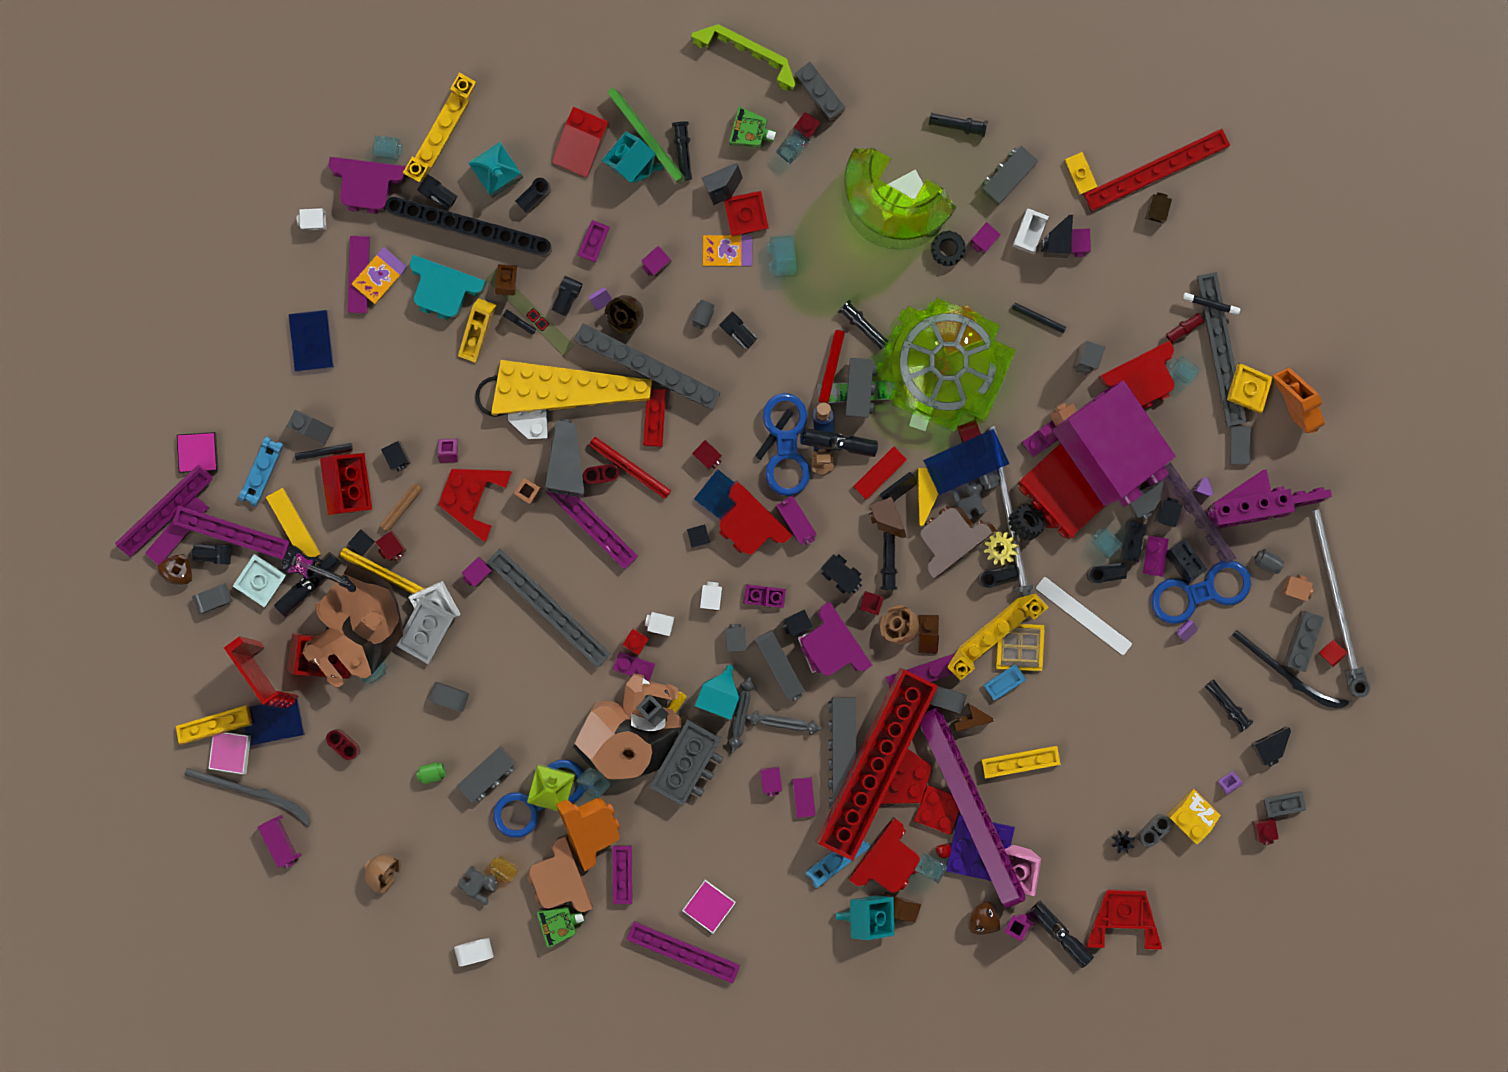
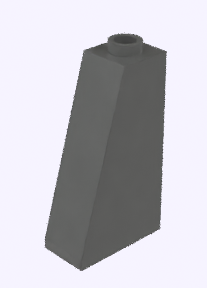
M560 419V421H556L544 491L582 498L584 486L576 424L571 423L572 421L568 419Z
M773 630L755 638L787 700L792 699V701L801 698L804 689Z

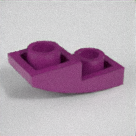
M745 584L743 603L784 608L786 589Z

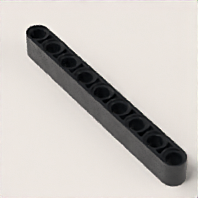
M390 197L385 203L386 210L391 215L540 257H546L552 252L551 243L548 239L399 197ZM394 202H399L400 204L397 211L391 210V205ZM413 207L418 208L416 216L409 215V211ZM431 212L437 214V218L434 221H428L427 219L428 214ZM448 218H455L453 226H446ZM472 222L474 224L473 230L465 231V224ZM485 228H492V234L490 236H483V230ZM510 233V240L503 242L501 240L502 234ZM524 237L529 239V244L526 247H522L519 244L520 240ZM540 243L548 244V249L545 252L538 251Z

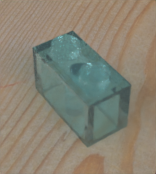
M793 235L770 237V243H767V252L772 254V262H769L770 273H774V278L796 276L797 268Z

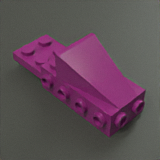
M1265 469L1210 505L1206 511L1208 522H1211L1212 530L1287 517L1295 512V507L1325 502L1332 497L1330 489L1324 490V487L1312 489V491L1306 494L1305 491L1294 492L1293 495L1291 488L1285 489L1284 486L1273 488L1271 491L1267 469Z

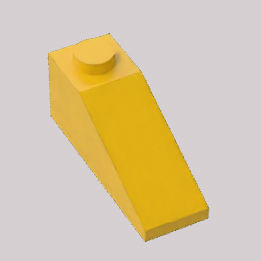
M480 298L474 303L458 353L459 357L476 363L490 327L496 304Z
M942 467L917 468L919 526L925 524L942 488V483H945V471H942Z

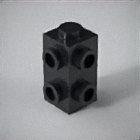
M833 554L821 567L823 570L821 574L828 581L833 579L837 583L835 587L843 594L845 592L848 594L853 592L855 594L862 586L860 583L862 581L860 578L862 574L854 567L850 569L846 566L847 560L840 554L837 556Z

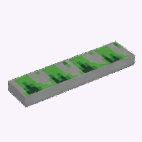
M894 380L872 381L875 384V393L871 395L870 401L895 400ZM848 383L833 384L828 403H845ZM818 384V385H817V388H818V399H819V395H820V391H821L822 384Z

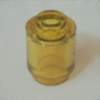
M502 856L499 858L495 857L489 865L492 868L490 872L504 882L508 881L510 883L518 872L515 865Z

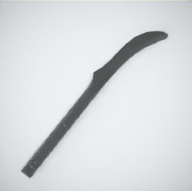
M188 768L185 771V776L251 795L281 806L293 813L306 827L310 825L307 813L300 806L270 793L267 789H254Z

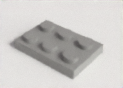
M421 597L403 629V637L395 646L429 664L455 616Z

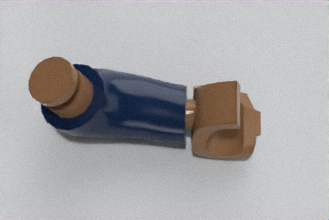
M820 403L813 411V427L815 430L834 433L835 420L833 411L829 404ZM832 437L829 441L830 447L833 446L834 437ZM814 447L813 450L818 452H812L811 470L819 474H827V472L833 471L834 453L828 452L831 451L829 449Z

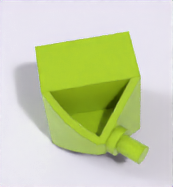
M538 764L527 803L558 811L556 804L569 799L575 774Z

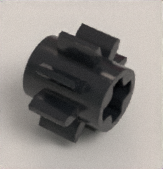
M1117 830L1118 835L1116 837L1111 836L1114 839V843L1111 846L1118 847L1117 853L1124 850L1128 854V849L1130 847L1134 848L1131 841L1135 838L1128 837L1129 831L1127 830L1124 834ZM1121 838L1127 840L1125 841V846L1119 844L1121 842Z

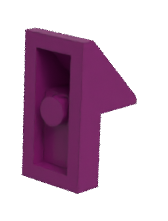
M1053 420L1022 441V444L1032 458L1058 440L1052 431L1056 427Z

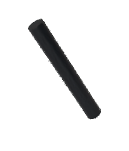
M1016 302L1012 307V310L1063 334L1067 328Z
M787 409L775 427L782 430L793 415V412ZM770 433L755 457L762 460L775 441L776 436Z
M352 443L298 452L295 453V459L297 461L352 451L353 445Z

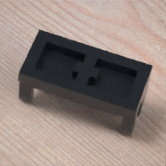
M1126 521L1120 559L1139 562L1145 524Z
M1185 538L1167 549L1166 557L1185 582L1188 583L1195 580L1208 570Z

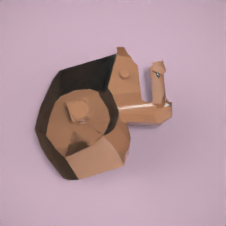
M349 564L342 575L350 579L356 586V591L349 592L347 588L339 586V583L336 582L319 603H315L319 619L329 629L307 641L302 652L308 661L318 665L327 676V681L334 687H340L344 683L343 678L329 662V655L335 654L352 675L368 678L403 637V625L399 606L391 584L368 570Z
M633 673L626 680L623 706L613 701L595 702L572 748L592 769L608 780L634 778L659 770L683 725V719L672 709L664 708L669 713L665 717V727L656 731H644L631 726V713L645 718L636 708L645 699V696L651 694L652 696L670 700L677 699V687L671 684L662 685L645 680L644 675Z

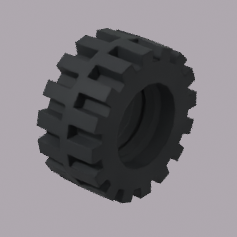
M951 230L939 233L931 244L933 259L943 266L957 264L963 258L966 250L965 241L962 239V236ZM946 240L952 241L956 245V252L952 256H945L941 253L940 245Z
M1024 504L1010 514L1011 516L1008 519L1010 521L1008 523L1012 526L1010 529L1015 532V536L1018 535L1021 540L1024 538V541H1031L1044 531L1046 524L1043 521L1045 519L1041 517L1042 513L1038 512L1035 507L1032 508V505Z

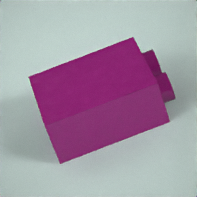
M1124 380L1105 389L1052 429L1104 506L1119 500L1121 505L1125 507L1138 499L1142 492L1137 486L1145 480L1150 486L1161 481L1169 474L1165 465L1176 457Z

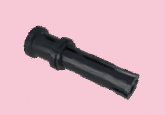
M931 113L928 125L962 130L967 135L973 133L985 138L988 121H976L970 117L965 120Z
M688 121L672 123L675 132V139L673 141L677 145L679 170L685 177L684 181L692 180L688 145L691 138L688 137Z
M850 299L838 311L839 314L842 313L850 321L851 325L854 326L855 324L880 350L889 342L863 317V312L858 311L851 304Z
M883 532V568L880 570L882 574L880 590H898L896 586V574H898V571L895 569V535Z
M1214 679L1205 685V688L1228 713V719L1233 720L1239 727V732H1243L1254 722L1252 719L1249 720L1243 713L1242 707L1234 704Z

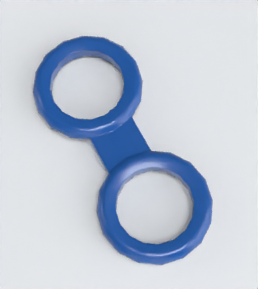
M781 393L769 399L763 409L764 425L772 435L776 436L777 454L768 462L765 475L768 485L774 492L779 495L792 496L805 489L810 478V469L807 461L802 455L797 453V435L806 425L807 411L800 398L793 394ZM781 401H790L797 407L799 412L797 425L788 431L779 430L771 420V410L774 405ZM782 459H793L801 466V480L792 488H783L774 479V468Z
M1225 560L1212 566L1207 573L1205 581L1189 585L1184 580L1176 578L1166 579L1158 584L1153 591L1151 598L1152 609L1163 622L1178 624L1191 617L1195 612L1196 604L1210 599L1226 606L1236 605L1249 594L1251 587L1250 574L1239 562ZM1224 568H1233L1242 577V589L1234 597H1222L1214 588V578ZM1168 587H1180L1188 596V607L1179 616H1169L1160 607V595Z
M557 760L547 766L555 769L567 767L577 774L579 779L578 788L568 799L571 803L576 802L583 795L586 788V776L583 769L577 763L570 760ZM521 792L509 793L496 803L493 811V820L497 829L503 835L511 838H521L534 830L539 820V811L544 807L527 803L529 795ZM512 800L524 802L531 811L529 824L520 830L507 828L501 819L503 806Z

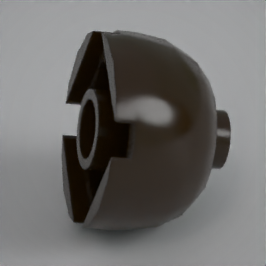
M629 295L613 298L606 305L604 311L605 315L607 314L608 325L619 334L634 332L642 324L644 318V310L641 303Z

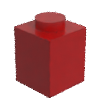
M633 628L624 641L623 646L640 655L649 637Z

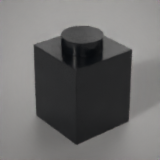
M400 441L381 449L391 470L399 472L407 468L410 460Z
M1170 497L1167 500H1161L1154 522L1176 527L1183 505L1178 504L1179 500Z
M805 609L784 618L785 623L782 624L786 634L790 633L792 637L813 627Z

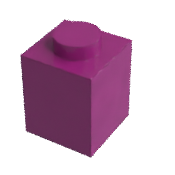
M986 222L971 239V247L977 253L982 252L985 254L1001 234Z
M1090 228L1072 229L1071 254H1074L1076 258L1086 257V254L1091 252Z
M657 246L641 260L643 264L641 268L648 276L652 274L655 277L671 263V259Z
M477 557L462 572L464 575L462 579L469 586L477 587L493 570L481 557Z
M779 767L760 769L763 793H767V796L779 795L778 791H782Z

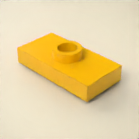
M1083 152L1064 160L1079 195L1098 187Z

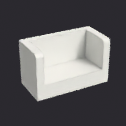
M1027 208L1012 247L1034 255L1049 216Z

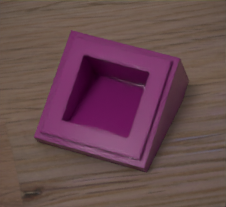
M438 439V460L440 463L458 462V439Z

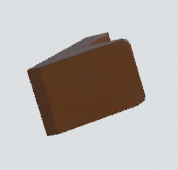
M498 264L495 294L515 295L517 266Z
M919 615L918 653H938L939 615Z
M968 703L971 718H968V716L958 717L957 722H953L954 729L959 731L994 721L991 716Z

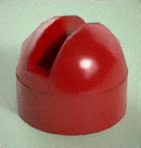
M941 844L935 847L936 853L940 858L946 859L950 856V844Z

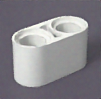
M489 938L454 947L459 966L473 964L494 957Z

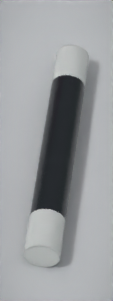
M1184 293L1182 300L1235 315L1240 313V308L1189 293Z

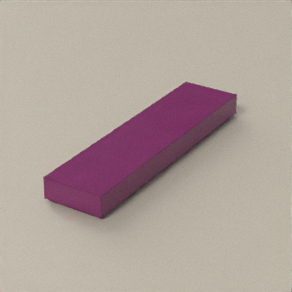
M350 236L348 313L368 314V298L355 288L352 283L369 264V236Z
M197 496L184 506L202 513H206L210 508ZM172 520L145 554L159 565L169 557L191 531L190 529L174 525Z

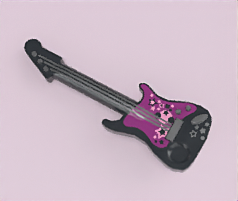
M296 546L288 547L282 561V570L284 572L299 573L306 579H310L309 572H313L339 583V586L347 588L349 592L356 591V586L347 576H340L316 566L317 562L323 561L321 558L309 557Z

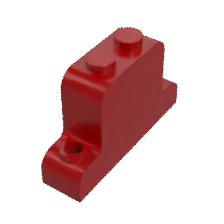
M1169 340L1100 375L1099 378L1105 387H1111L1124 380L1142 408L1146 409L1153 405V400L1159 398L1161 401L1169 397V392L1174 389V381L1164 363L1172 359L1174 347Z
M738 480L730 486V494L728 496L735 504L719 519V527L721 529L719 533L726 540L730 538L734 542L732 546L740 554L742 552L753 554L768 538H771L775 543H785L791 538V532Z
M896 817L892 818L848 877L849 881L856 886H866L871 879H874L890 892L905 889L909 883L907 879L911 874L915 875L921 865H919L920 858L917 852L900 840L906 832L900 820Z

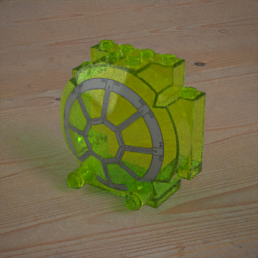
M940 298L930 301L927 311H919L909 306L906 310L902 309L898 318L901 321L900 325L894 327L890 336L894 339L892 343L888 342L883 353L886 356L883 363L879 362L876 370L878 379L898 387L897 390L893 388L889 399L892 402L890 405L953 432L956 430L962 415L980 423L985 422L1016 352V349L994 340L1000 324L984 318L969 308L953 305Z

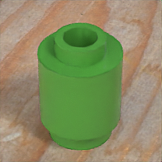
M435 762L419 767V771H416L418 781L422 782L423 785L442 781V778L446 777L443 763Z

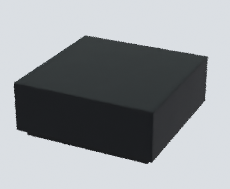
M705 524L687 529L692 548L710 543Z
M360 529L348 544L361 556H364L376 541Z

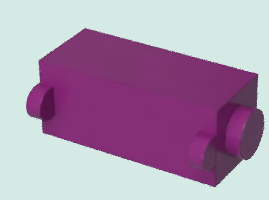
M793 496L776 505L800 545L804 543L807 546L815 541L814 536L817 534Z
M280 815L259 825L258 829L277 868L283 866L285 869L295 864L294 860L302 855L301 853H296L280 821L283 816Z
M1029 913L1015 914L1012 916L1004 932L1022 942L1027 940L1035 923L1031 921L1032 916Z

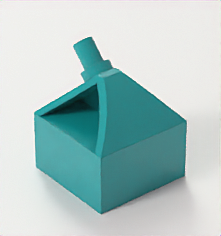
M627 131L601 160L614 173L630 183L642 181L648 178L650 174H653L654 171L663 170L662 163L653 164L656 153L640 138Z
M498 142L468 162L491 198L523 178V175L501 142Z
M727 665L722 674L703 683L695 704L696 707L731 720L739 700V693L732 678L734 669L732 665Z
M875 895L850 899V910L836 913V920H847V922H850L851 938L872 940L895 936L894 897Z

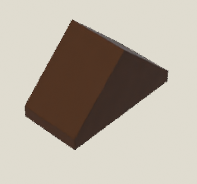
M884 893V896L894 897V918L916 923L921 907L920 903Z

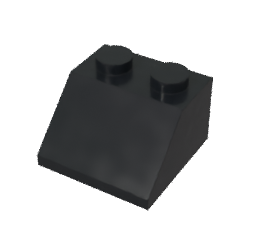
M1068 215L1041 240L1040 250L1044 252L1043 257L1067 258L1071 254L1073 215Z

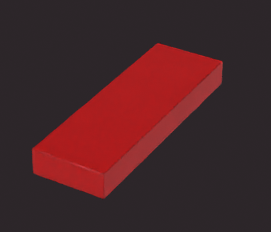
M651 389L650 400L646 401L643 446L663 447L666 389Z
M893 446L853 487L867 500L907 459Z

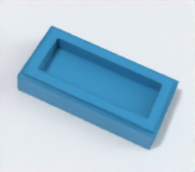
M1015 663L983 686L995 701L1026 681V678Z

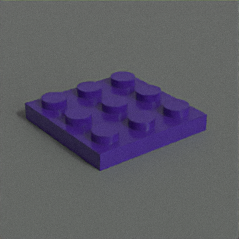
M958 814L946 871L992 881L962 815ZM992 822L1004 849L1010 847L1015 827Z

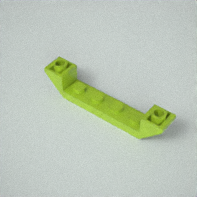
M719 24L692 33L691 40L699 48H709L716 35L717 39L721 42H730L734 44V48L741 52L746 50L752 53L751 56L760 61L764 59L769 62L768 65L775 69L782 68L776 80V83L779 84L778 87L787 92L789 89L794 91L795 82L787 58Z

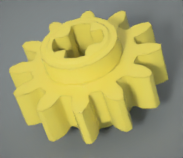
M996 532V537L994 535L989 537L991 542H985L989 549L984 550V552L990 553L987 559H995V565H998L1000 561L1002 565H1007V561H1014L1012 555H1018L1014 548L1019 547V545L1013 544L1016 538H1008V532H1005L1003 536L1001 532ZM1004 546V550L999 551V548Z

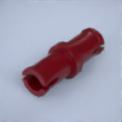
M1196 313L1185 322H1180L1179 326L1166 333L1168 341L1170 340L1173 344L1184 335L1188 336L1191 334L1193 329L1204 323L1202 316Z

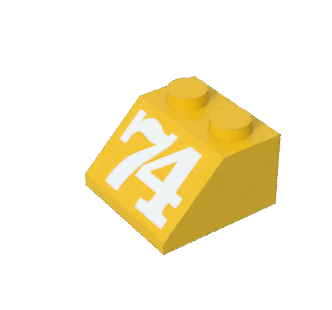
M1193 788L1166 816L1193 843L1198 845L1211 832L1221 815Z

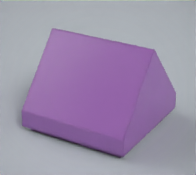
M1207 477L1201 478L1193 491L1204 496H1212L1214 494Z
M1234 771L1217 781L1226 795L1243 785V782Z

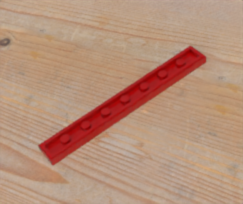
M1223 129L1217 130L1084 193L1083 196L1092 212L1229 147V141Z

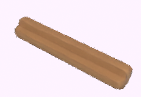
M417 483L412 484L380 524L384 531L388 532L422 491V488Z

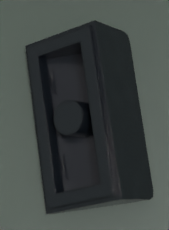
M908 472L880 493L879 496L882 500L892 497L894 502L916 486L917 481L913 474Z

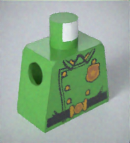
M739 107L729 145L760 148L762 140L774 142L776 131L766 129L767 119Z
M569 906L540 909L537 912L547 948L575 935L577 932L575 925L585 922L583 912L579 911L572 914Z

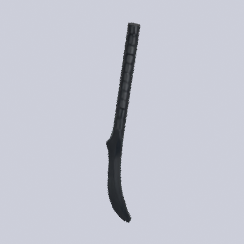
M1235 630L1232 634L1233 637L1286 678L1293 689L1305 693L1326 707L1341 708L1349 703L1345 700L1330 698L1315 691L1238 630Z

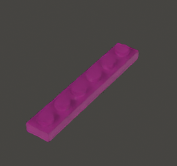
M198 464L115 542L116 546L131 557L176 514L179 505L184 507L213 480L212 475Z
M545 491L624 570L638 557L579 497Z
M180 505L177 508L172 523L280 559L284 558L290 543L289 540Z
M636 921L633 922L626 939L730 983L734 982L740 968L738 963Z

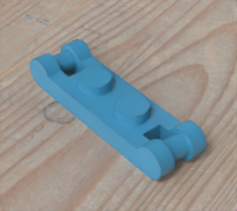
M267 436L262 442L260 451L238 497L239 500L243 502L246 500L255 507L260 502L284 447L283 443L273 442ZM268 448L274 450L272 455L267 453ZM251 488L256 490L254 496L249 494Z
M863 840L855 858L870 847L868 842ZM832 851L804 873L812 879V884L815 888H818L852 862V860ZM819 869L824 874L821 877H819L816 873Z

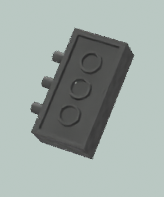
M688 719L653 779L650 788L681 806L685 804L691 792L701 797L704 790L695 784L700 775L708 780L712 779L714 774L705 769L710 759L719 764L723 760L721 755L714 752L721 737Z

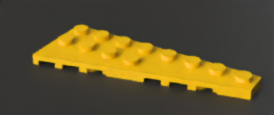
M501 360L491 414L497 416V414H515L527 411L529 413L537 410H559L576 408L577 406H594L597 404L609 405L626 401L627 403L649 401L653 382L649 379Z

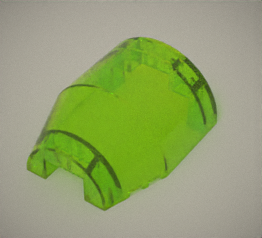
M854 148L844 174L842 201L849 221L860 235L878 246L901 250L923 245L943 230L954 213L956 206L952 204V200L948 199L949 195L942 187L926 179L917 196L913 199L880 180L892 158L875 148H866V150Z

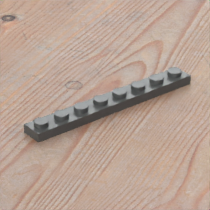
M1217 272L1197 276L1200 296L1223 303ZM1203 306L1226 427L1247 423L1244 407L1227 400L1236 367L1225 312Z
M501 548L487 561L501 577L597 668L611 655L604 646Z

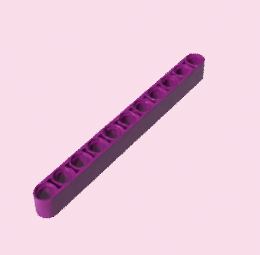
M938 708L926 712L920 725L1002 904L1009 908L1024 902L1026 899L1024 890L942 712Z

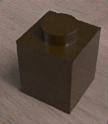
M1157 192V194H1153L1150 197L1145 219L1162 224L1165 223L1172 199L1167 198L1168 195Z

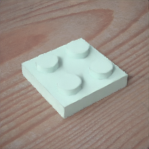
M254 554L233 587L263 607H267L287 575Z

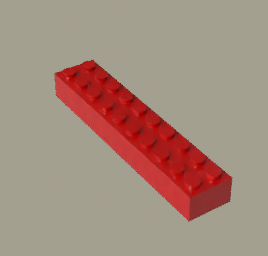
M899 668L815 841L816 843L854 861L938 688L937 685L905 669Z

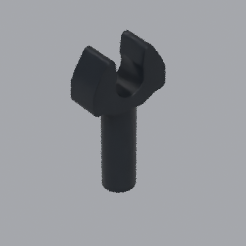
M507 309L504 312L503 316L531 335L535 333L536 329Z

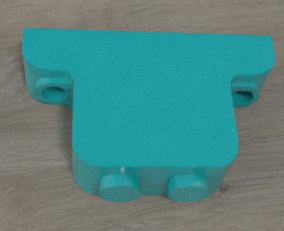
M412 255L410 267L413 270L412 274L421 277L414 295V302L420 307L419 311L430 314L432 311L438 313V318L448 321L449 318L459 316L467 294L477 297L486 288L487 282L485 280Z

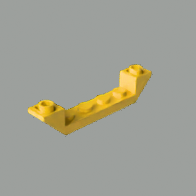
M459 72L450 88L452 93L415 157H411L403 174L420 183L432 170L471 100L476 81Z
M1036 593L1016 599L959 647L949 663L948 669L961 681L975 669L973 662L1028 616L1035 620L1049 607Z

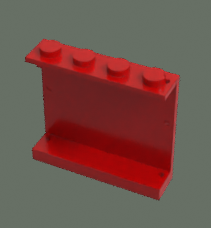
M1061 443L1017 482L1020 492L1025 496L1028 495L1032 499V505L1037 510L1041 509L1045 514V519L1058 528L1057 532L1061 537L1068 540L1072 539L1086 523L1105 507Z
M239 636L224 647L225 651L263 705L288 709L296 703L295 700L299 696L276 691L254 660L253 656L265 648L261 641Z

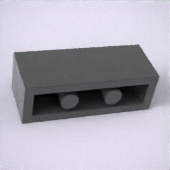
M808 62L795 72V79L829 123L845 111L843 103L811 62Z
M1022 145L1019 149L1014 148L1007 155L1009 160L1006 163L1001 162L995 168L997 173L993 177L988 176L982 183L984 187L981 191L997 206L1038 162Z
M1089 341L1084 342L1078 348L1072 368L1077 369L1076 372L1083 375L1096 371L1099 368L1105 346Z
M850 358L845 417L869 418V414H873L874 403H870L871 395L875 393V384L872 383V376H876L877 364H873V359Z
M1307 611L1300 612L1283 662L1284 666L1306 672L1324 617Z
M500 746L464 778L457 787L471 803L475 800L479 802L487 795L485 791L489 787L494 789L501 782L499 778L503 774L508 776L515 769L513 765L516 762Z

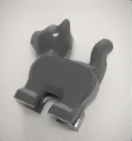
M974 482L966 483V492L969 497L960 499L959 492L956 489L951 490L955 506L962 508L969 519L974 518L970 514L972 510H976L978 515L987 512L980 497L982 486Z
M471 866L465 873V875L470 877V881L466 882L462 878L457 886L464 890L469 897L487 905L488 899L479 893L483 886L490 891L497 890V876L495 874L484 875L475 870L474 866Z

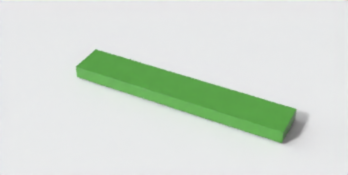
M611 88L607 93L648 146L656 153L655 155L675 181L681 184L685 180L683 174L619 91Z

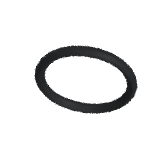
M498 376L483 380L476 390V403L479 409L489 416L493 415L482 406L479 394L487 382L497 380ZM497 414V416H493V417H498V416H502V415H505V414Z

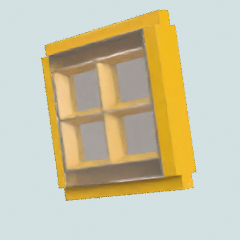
M1019 624L997 642L996 669H1008L1016 663L1020 670L1042 671L1045 625Z

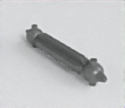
M748 677L746 681L740 684L743 691L739 697L734 719L733 737L728 740L732 752H735L743 744L739 738L742 736L751 698L750 691L755 689L751 682V677Z
M758 711L751 715H746V719L750 720L753 726L760 722L764 726L801 732L807 730L810 735L817 731H822V728L815 723V720L806 723L804 720L767 714L761 716Z

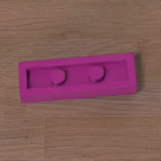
M613 845V904H632V845Z

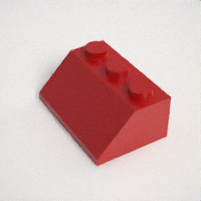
M365 453L320 458L328 516L373 510Z

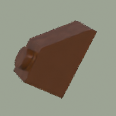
M892 497L870 505L872 512L869 513L872 524L876 523L881 531L900 538H906L904 526Z

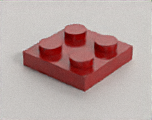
M761 191L733 196L724 201L731 237L769 229Z
M927 785L914 821L950 835L959 813V808L953 795Z

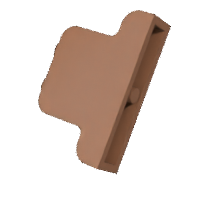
M567 835L557 838L554 844L551 845L554 856L534 863L527 877L530 885H534L536 889L534 896L537 903H541L544 908L549 909L571 901L575 910L585 912L593 908V903Z

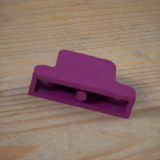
M329 157V169L333 172V176L342 177L340 201L348 207V211L359 212V209L367 210L369 214H378V211H385V203L390 197L391 184L401 185L407 179V175L403 174L406 166Z
M830 601L822 605L817 615L823 624L803 637V647L801 648L807 658L811 656L814 663L811 665L815 671L829 676L848 663L851 664L855 671H865L873 666Z

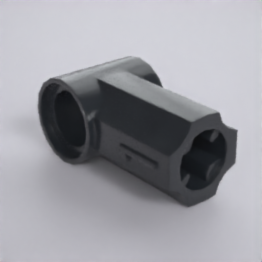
M427 174L417 191L449 210L456 202L458 196Z
M536 178L532 185L515 202L528 213L543 197L549 195L551 185L544 178ZM542 182L545 183L546 189L543 192H538L537 185Z
M565 275L551 310L567 317L574 299L578 297L583 283Z
M733 311L719 324L745 350L758 339Z
M194 544L192 560L230 565L232 545L215 544L212 546Z
M1124 562L1093 566L1088 569L1086 576L1092 583H1102L1127 579V570ZM1096 569L1101 573V577L1098 580H1095L1092 576L1093 571Z
M1014 564L983 571L978 576V583L983 588H992L1018 581ZM986 574L992 577V582L989 585H986L983 581Z

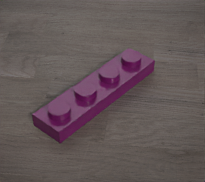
M955 653L909 668L907 671L929 682L953 675L948 669V665ZM897 673L886 676L889 688Z

